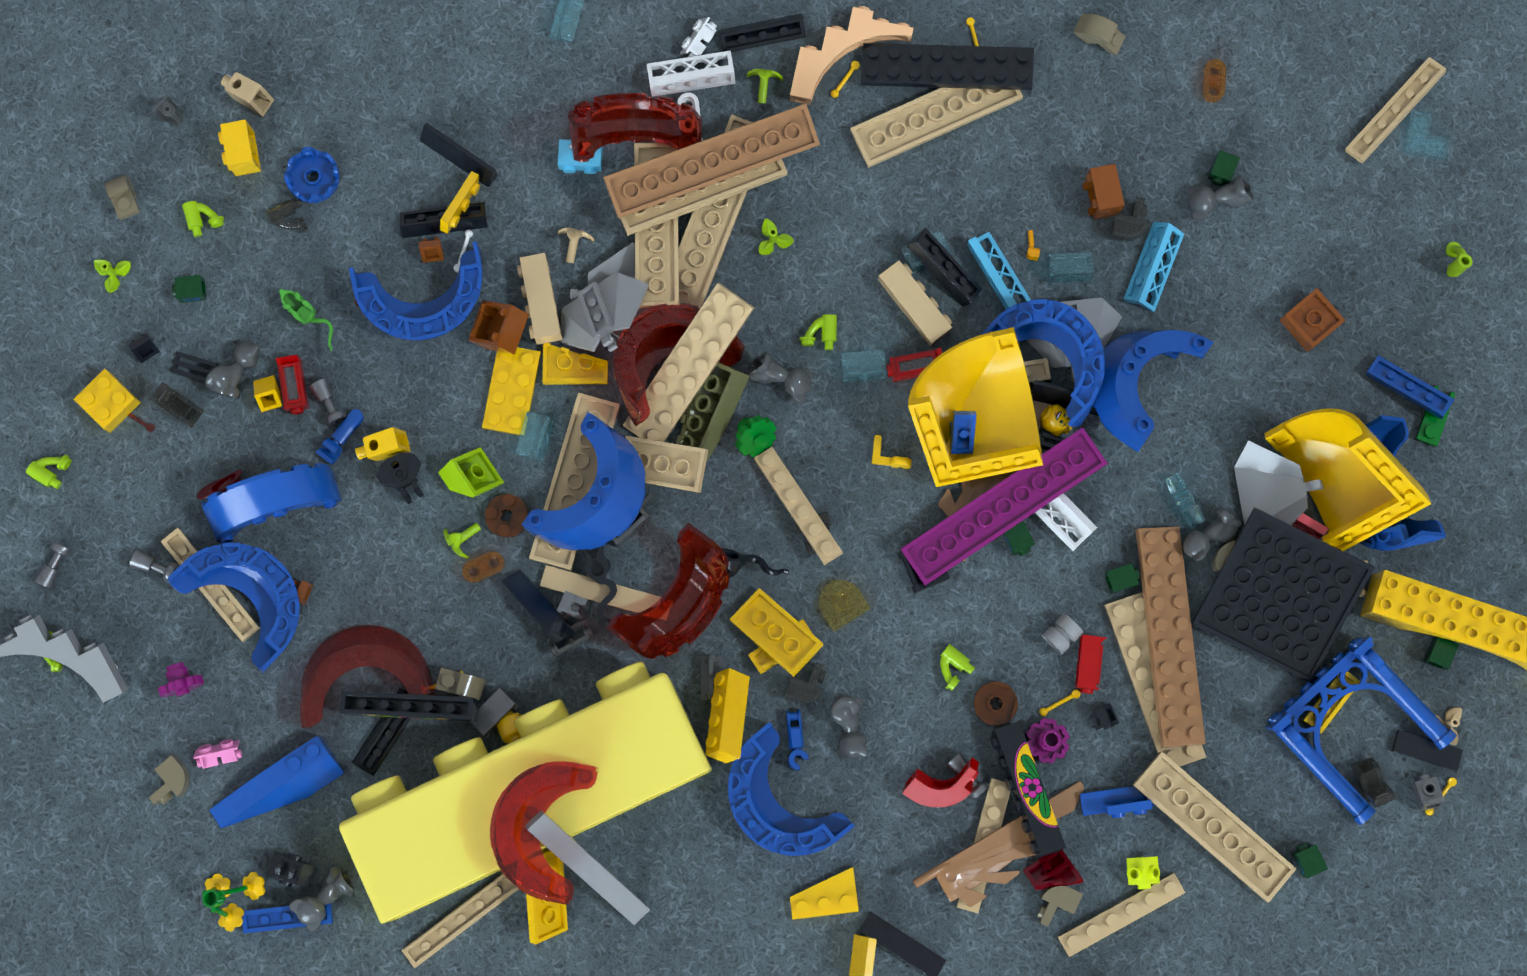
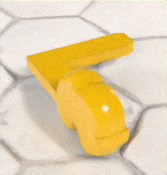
M875 435L872 464L891 466L893 468H911L912 460L910 458L880 456L882 437L881 435Z

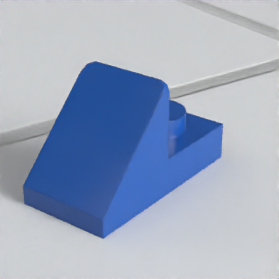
M953 411V422L949 424L951 454H973L976 425L975 411Z

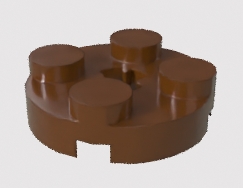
M512 494L499 495L488 504L485 510V521L488 528L495 535L508 538L515 537L524 531L525 528L522 524L529 511L526 504L519 497ZM505 510L507 512L510 510L513 513L511 515L512 520L509 522L507 520L504 522L501 519L503 517L502 512Z
M993 681L983 685L976 692L973 706L975 714L982 722L992 726H999L1007 723L1015 716L1018 709V700L1009 685ZM994 697L999 698V703H1002L1001 708L997 707V710H993L992 705L989 704L990 700H994Z

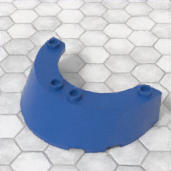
M477 241L472 242L474 250L467 251L461 256L458 275L449 290L437 299L426 303L413 304L400 301L384 290L373 273L365 272L358 274L353 267L349 268L354 296L361 311L381 331L400 339L427 340L439 337L453 330L471 313L480 295L482 286V255Z
M1035 299L1006 309L980 335L1014 327L1018 342L1040 339L1048 341L1061 349L1072 365L1075 378L1074 391L1070 395L1072 398L1066 410L1067 416L1070 419L1067 424L1070 427H1080L1088 416L1104 379L1105 355L1097 331L1083 314L1073 307L1058 301Z
M1181 330L1135 331L1122 335L1110 342L1103 349L1105 355L1104 379L1093 404V408L1096 409L1101 418L1100 422L1118 440L1138 452L1154 429V422L1142 407L1137 392L1138 377L1144 365L1160 354L1176 359L1180 352L1202 359L1214 342L1201 335Z
M589 412L581 423V432L591 442L597 456V474L592 487L580 501L568 508L555 511L540 509L530 511L522 524L528 532L555 547L571 551L599 548L606 545L608 541L616 536L622 535L636 519L646 492L645 469L635 447L623 435Z
M1381 415L1366 424L1367 428L1394 457L1409 435L1404 418ZM1406 517L1361 541L1360 544L1371 549L1391 551L1435 542L1445 538L1446 535L1442 524L1438 520L1418 521Z
M316 463L313 468L308 466V464L292 466L290 468L291 471L288 472L277 469L229 485L224 493L218 491L207 497V501H202L201 506L216 541L221 542V544L234 540L233 537L238 535V532L250 524L257 525L266 522V518L273 515L277 518L288 514L287 511L315 506H324L325 509L337 506V502L342 501L332 468L324 463Z
M233 542L206 547L191 555L167 578L168 583L182 594L190 593L197 588L207 585H225L237 589L246 595L255 606L260 619V637L251 658L253 664L263 674L286 649L295 633L300 610L295 583L282 563L265 550Z
M769 722L746 741L741 747L740 759L735 760L732 764L728 779V796L732 813L743 832L756 844L771 852L788 856H800L824 850L843 837L855 825L844 814L839 812L822 818L807 819L795 816L779 805L769 787L768 766L774 750L779 745L780 737Z

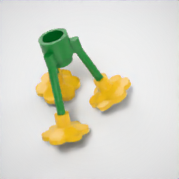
M251 872L248 876L244 877L243 886L230 889L231 881L229 878H223L219 873L214 874L212 878H208L205 881L206 890L202 891L203 904L211 908L212 913H218L220 915L218 920L219 926L231 932L235 927L242 925L244 910L235 903H230L227 908L220 909L219 907L223 905L225 897L232 893L243 891L252 900H258L259 896L265 893L263 886L265 883L264 878L258 876L256 872Z

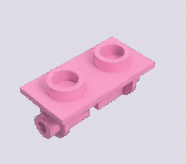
M226 739L217 745H202L196 749L193 758L196 759L198 768L202 767L203 769L219 765L217 757H221L223 764L238 761L239 758H242L241 749H238L240 741Z

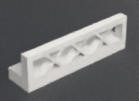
M731 51L647 64L652 97L736 84ZM720 59H728V65L718 66L715 63ZM701 62L707 65L704 69L700 70L694 67L697 63ZM676 66H683L686 68L681 73L673 71ZM662 69L665 71L662 76L653 77L652 70Z
M1064 493L1048 503L1046 509L1041 508L1035 512L1072 551L1097 529ZM1053 516L1061 521V525L1053 521ZM1068 532H1072L1079 540L1075 543L1069 537Z

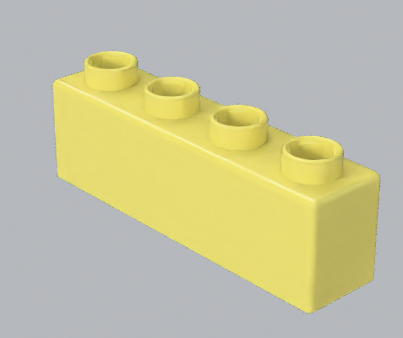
M644 662L633 663L596 682V687L602 700L569 715L562 699L549 702L525 713L515 720L514 723L521 736L520 739L488 753L482 739L477 737L435 756L433 763L439 776L413 789L406 791L400 776L396 775L379 781L352 795L351 801L357 815L342 821L339 825V831L380 923L383 924L399 919L524 860L526 856L546 849L547 847L525 827L541 810L573 837L711 772V765L668 675L659 673L650 677Z

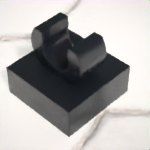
M145 333L141 334L142 337L135 341L133 339L129 345L131 351L141 363L160 352L157 345Z
M1110 703L1096 709L1095 713L1090 715V719L1098 717L1100 720V724L1095 727L1096 730L1101 728L1106 730L1119 723Z

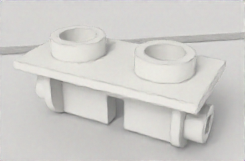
M709 17L696 21L692 28L694 32L691 37L688 36L681 45L683 48L680 52L681 55L688 53V57L703 53L706 46L700 41L703 40L709 43L717 31L715 23H707L710 19Z

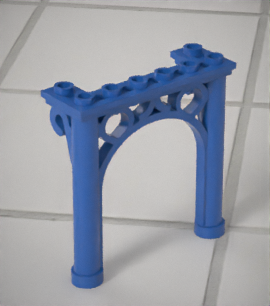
M1371 637L1354 638L1347 645L1349 649L1344 654L1339 652L1331 660L1333 664L1329 668L1323 667L1315 675L1317 679L1314 682H1307L1299 690L1301 694L1295 699L1291 697L1283 705L1285 709L1279 713L1275 712L1267 719L1268 724L1265 726L1268 730L1275 732L1353 815V819L1358 825L1365 823L1376 810L1368 804L1326 759L1320 745L1322 721L1327 711L1337 700L1348 693L1361 689L1381 691L1390 696L1440 750L1449 745L1457 736L1451 728L1448 729L1381 657L1373 651L1371 647L1374 644L1371 642L1373 641ZM1355 658H1357V660L1359 661V663H1358V662H1352V661H1353ZM1352 667H1358L1361 670L1362 675L1359 684L1350 685L1345 681V673ZM1367 670L1381 685L1366 683ZM1339 674V682L1342 686L1346 687L1342 690L1341 687L1329 689L1326 685ZM1318 693L1321 697L1320 704L1318 705L1321 708L1319 712L1313 706H1305ZM1306 710L1312 711L1315 715L1314 726L1308 728L1300 727L1298 717ZM1300 732H1313L1312 739L1314 748L1300 734Z

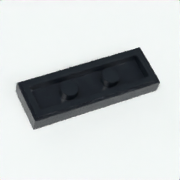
M1397 730L1392 748L1393 752L1453 771L1458 770L1463 753L1462 749L1449 745L1440 750L1432 740L1402 730Z

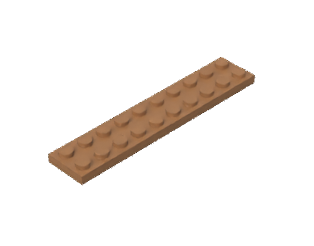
M802 104L604 176L603 179L617 218H621L820 145L807 105Z
M1180 527L1139 528L1135 531L1161 748L1204 745L1206 743Z

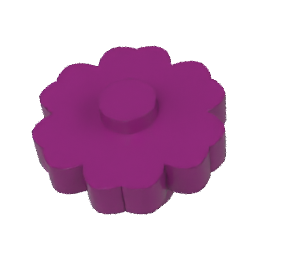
M183 662L166 667L167 673L165 674L168 683L160 686L158 692L160 697H169L176 694L177 697L189 694L190 690L202 686L204 680L202 675L190 676L188 668L184 666Z
M1041 719L1038 724H1031L1025 733L1032 757L1037 756L1039 763H1054L1056 758H1063L1069 750V745L1066 743L1069 739V734L1065 726H1057L1055 719Z

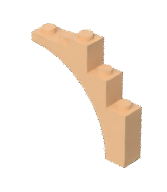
M853 7L848 31L840 26L826 27L821 51L814 46H800L790 92V101L811 105L815 90L822 77L840 58L863 46V43L891 40L911 42L913 27L906 23H889L888 20L883 18L874 20V11H871L868 7Z

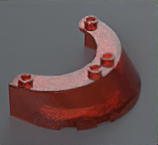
M644 93L602 95L594 97L593 102L583 100L574 105V110H569L568 113L572 155L574 161L588 162L589 159L594 157L595 152L599 148L610 143L619 144L622 141H653L669 145L677 150L701 142L702 118L697 111L684 102L679 105L674 103L673 98L659 95L657 99H653L650 97L646 98Z
M685 303L680 305H657L635 316L630 328L622 330L616 343L618 348L614 350L613 370L626 410L635 427L644 422L650 415V408L646 398V383L650 373L655 366L668 358L700 310L698 306ZM735 336L719 360L720 363L729 367L741 361L745 348L737 336Z
M687 523L678 534L677 543L680 548V565L677 575L667 592L654 605L642 612L635 614L619 613L611 619L606 627L607 630L643 657L655 659L656 656L660 655L668 657L679 652V647L686 642L691 644L715 617L723 602L720 599L723 590L728 588L730 574L727 572V565L729 564L727 555L711 538L690 523Z
M361 625L344 629L332 635L315 650L303 674L300 699L302 728L312 729V726L322 720L324 701L332 684L344 673L359 667H378L389 671L403 683L409 694L436 695L431 673L424 656L408 638L386 627Z
M566 761L547 762L522 772L501 793L491 818V847L499 868L506 878L518 887L519 890L545 901L565 905L572 903L573 883L557 873L549 865L541 850L540 841L526 829L525 825L541 810L546 813L548 808L561 796L572 791L591 788L597 780L599 767Z

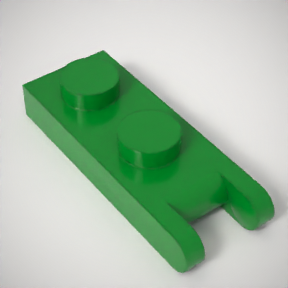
M1450 391L1448 396L1454 399L1455 392ZM1450 408L1443 419L1425 410L1415 440L1437 447Z

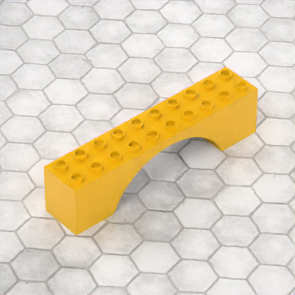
M1388 570L1372 575L1360 613L1361 617L1401 630L1424 633L1466 644L1505 658L1527 671L1526 616Z

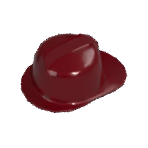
M236 470L228 476L206 485L198 492L197 498L204 499L218 491L226 492L227 486L242 481L240 478L242 470Z

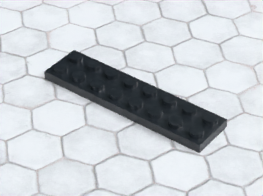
M863 43L861 85L1032 90L1034 48Z

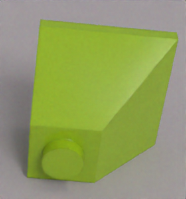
M481 447L451 459L438 472L450 491L472 498L504 483Z

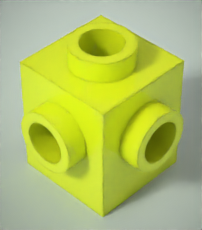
M1158 856L1126 858L1128 885H1138V889H1151V884L1160 883Z

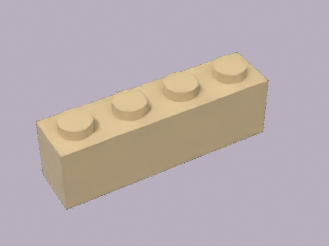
M540 253L520 257L521 265H518L517 269L519 278L524 279L525 285L521 286L523 298L528 300L525 311L529 314L528 318H531L532 326H529L531 339L535 338L537 345L563 340L546 254Z
M897 261L878 276V281L931 347L951 332L952 322L945 313L942 315L937 309L939 305L933 297L929 298L924 291L926 289L919 280H914L909 266L906 263L902 264L900 261Z

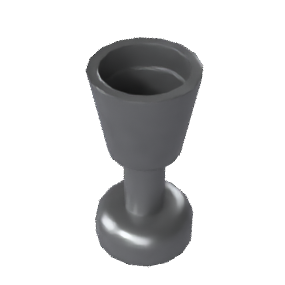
M328 378L320 379L311 384L309 389L320 403L325 404L329 415L326 417L328 426H333L345 420L347 417L344 410H337L332 401L334 396Z
M54 541L50 546L54 554L49 564L44 565L33 579L34 582L51 590L54 588L58 575L56 568L62 556L69 557L73 550Z
M138 548L134 552L129 566L132 569L151 572L152 570L163 574L164 582L168 583L167 578L180 565L174 562L168 564V566L159 564L154 557Z
M960 752L945 766L957 775L967 764V760L963 753ZM975 779L969 796L974 800L990 786L985 781L978 783Z

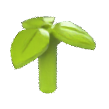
M759 68L750 70L747 73V77L759 75L760 77L757 103L766 104L769 78L775 77L783 81V76L773 70Z
M764 219L762 234L768 237L769 240L762 241L759 244L758 252L760 255L771 254L774 251L775 243L781 249L793 244L794 239L790 235L783 233L777 236L775 224L769 219Z
M101 259L93 261L94 267L100 275H109L104 282L108 293L116 291L120 285V281L116 276H126L131 268V262L126 260L118 262L115 269L109 261Z
M475 523L462 533H452L449 535L447 528L443 531L445 540L449 546L451 545L452 550L460 557L468 559L469 556L461 551L460 545L480 531L481 528Z

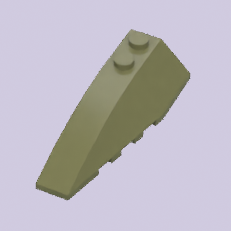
M718 362L686 409L685 414L682 415L681 434L677 437L676 444L707 449L708 461L733 416L749 375Z

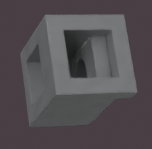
M1430 774L1418 777V781H1415L1413 784V789L1420 811L1442 807L1446 800L1443 797L1437 777L1431 778ZM1431 787L1433 792L1429 793L1425 788Z

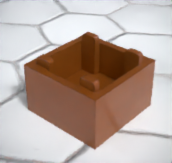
M1116 164L1090 168L1085 182L1082 183L1083 190H1087L1091 207L1088 208L1089 216L1093 215L1094 220L1118 216L1125 204Z
M1316 288L1279 321L1308 353L1346 320Z
M482 300L468 340L488 350L515 355L529 314L513 305Z

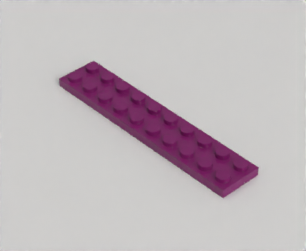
M1082 427L1042 454V466L1018 470L901 548L900 550L923 584L926 586L1107 465L1108 463Z

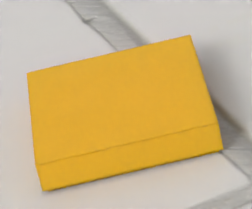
M854 934L849 976L873 975L877 942L875 938Z

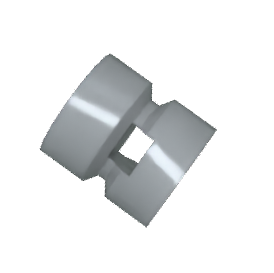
M1063 613L1055 621V627L1050 626L1042 634V637L1055 651L1063 655L1070 647V641L1075 642L1084 632L1075 621Z

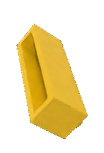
M731 668L715 674L711 714L708 721V738L706 740L705 755L724 763L740 759L750 676Z

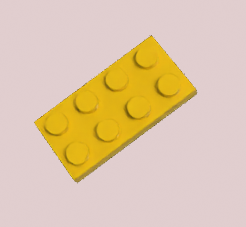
M517 347L515 355L497 351L482 429L525 436L541 351Z
M760 588L729 619L733 625L793 677L823 646V643Z
M548 848L524 857L530 943L533 944L541 943L568 930L563 861Z

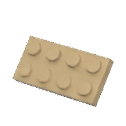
M626 436V439L635 447L643 462L646 474L645 483L701 493L708 455L707 449Z

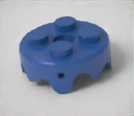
M304 147L301 152L289 159L287 170L284 172V179L289 190L297 199L307 203H319L330 198L335 193L340 182V172L336 162L329 153L315 150L313 147ZM312 172L319 174V178L315 182L307 180L308 175Z

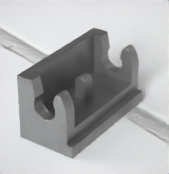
M565 591L557 612L563 616L566 614L573 618L581 619L582 616L577 612L579 610L578 606L589 609L591 603L585 598Z
M499 688L477 710V722L471 723L483 736L488 738L490 736L489 731L512 708L516 710L519 706Z

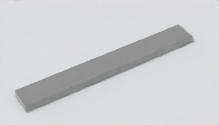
M542 810L525 825L531 834L633 925L650 911L649 907Z

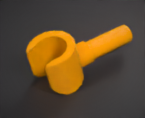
M1029 230L1027 258L1037 261L1040 249L1034 248L1033 230Z

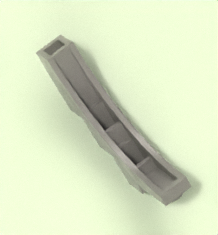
M28 615L19 620L20 625L14 628L16 632L4 637L5 642L0 644V657L15 654L36 655L68 666L81 675L94 688L103 703L124 693L128 689L104 642L96 645L94 642L82 649L72 629L65 632L62 628L50 635L40 615L34 618Z

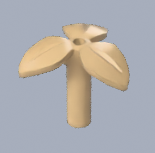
M562 228L558 231V235L567 233L570 239L565 262L574 263L579 238L585 237L594 242V238L584 230Z
M1460 707L1451 708L1446 711L1445 721L1438 715H1435L1448 729L1451 728L1457 735L1450 743L1451 745H1457L1458 733L1453 728L1460 724L1462 708Z

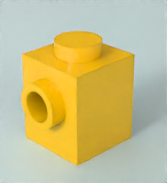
M274 375L253 381L254 396L261 412L282 406L281 390Z

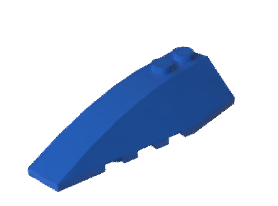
M317 735L212 807L210 812L220 828H224L308 798L345 772L322 736Z

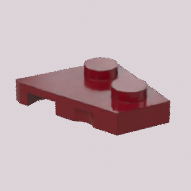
M1063 850L1042 857L1023 869L1025 876L1035 890L1084 882L1082 876Z

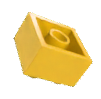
M246 119L220 124L221 132H218L220 144L224 145L225 152H222V160L224 165H227L228 170L232 171L235 176L261 172L255 132Z
M106 369L97 375L74 398L109 433L141 403Z

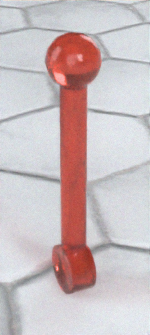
M128 414V417L145 426L148 432L155 430L154 424H147L135 415Z

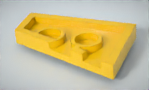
M544 343L543 385L608 384V361L584 353L579 354L564 347L559 348L551 345V343Z
M853 867L791 896L792 920L859 912Z

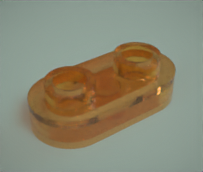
M1219 59L1208 61L1203 71V97L1208 102L1215 103L1224 96L1226 84V66ZM1211 69H1216L1218 74H1212ZM1210 90H1216L1217 94L1211 95Z
M488 552L467 562L462 569L463 577L471 583L480 582L501 572L505 566V560L498 552ZM493 559L498 561L495 567L490 565V561ZM476 568L478 570V574L476 576H471V569Z

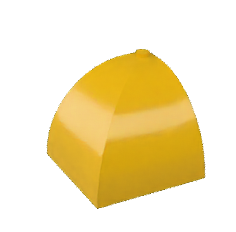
M1014 327L982 334L953 346L934 359L918 376L910 391L908 408L936 487L1043 465L1032 394ZM953 411L976 412L973 454H951L949 424L953 422Z
M1333 408L1309 411L1295 416L1264 433L1265 439L1277 452L1279 451L1286 459L1300 465L1305 482L1322 480L1323 489L1309 491L1325 526L1329 528L1328 534L1323 536L1322 540L1342 551L1431 505L1428 494L1419 482L1357 416L1348 411Z

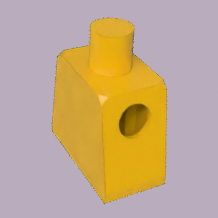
M394 427L363 437L364 445L355 447L359 460L368 457V459L380 461L391 458L400 452H411L406 431Z

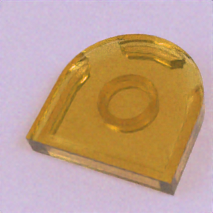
M835 580L828 583L820 593L819 608L833 632L871 609L860 590L853 583L845 580Z

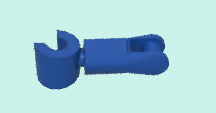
M358 409L352 410L344 422L331 435L333 440L330 438L326 439L322 443L323 446L315 453L331 465L334 464L342 452V447L339 445L343 446L355 432L354 430L363 422L364 416L362 412Z
M797 709V712L786 710L789 749L793 750L787 758V763L790 769L799 771L800 766L795 763L794 758L798 756L802 760L809 759L807 753L801 750V748H804L800 709ZM798 720V727H791L790 721Z

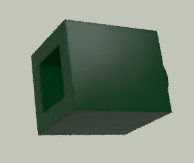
M1219 150L1207 179L1212 180V183L1217 186L1229 184L1240 157Z
M201 275L174 278L175 284L172 285V293L174 298L176 297L180 303L207 300L205 279Z
M1024 521L1003 533L1013 556L1019 554L1021 557L1032 552L1031 547L1035 543Z
M1132 563L1104 573L1111 594L1139 584L1140 575L1136 567L1133 568Z
M1433 637L1424 662L1442 670L1449 669L1459 644L1449 639Z
M1308 842L1296 847V852L1292 853L1303 878H1310L1328 869L1316 844L1309 845Z

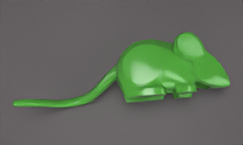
M280 289L279 293L283 307L302 324H308L309 322L326 323L329 326L328 346L332 351L333 326L331 322L324 318H315L317 311L298 292Z

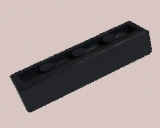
M801 13L718 30L723 52H735L806 37Z
M428 123L424 124L420 137L422 143L466 173L470 174L472 171L478 174L479 182L490 187L498 176L493 167Z
M485 202L469 204L468 209L465 212L462 211L459 215L460 220L455 228L452 227L449 232L487 228ZM448 207L400 213L402 237L409 238L444 233L440 231V219Z
M924 228L908 243L907 248L962 307L974 301L982 289L927 228Z
M1035 380L1030 387L1033 401L1051 405L1058 404L1063 408H1067L1072 398L1070 395L1074 391L1072 388ZM1092 406L1089 414L1099 416L1096 409Z
M521 569L502 580L503 584L559 647L575 633Z
M399 688V690L397 691L396 694H410V693L406 692V691L403 690L402 688ZM380 717L352 763L374 776L410 719Z
M870 912L859 930L867 937L875 938L878 944L928 976H938L946 962L944 958Z

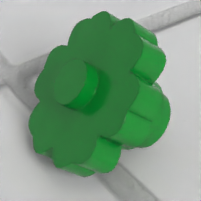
M758 415L752 418H744L737 426L738 432L735 437L738 440L735 446L744 456L749 454L751 457H755L763 453L765 448L772 446L776 439L774 432L777 428L768 417L762 418Z

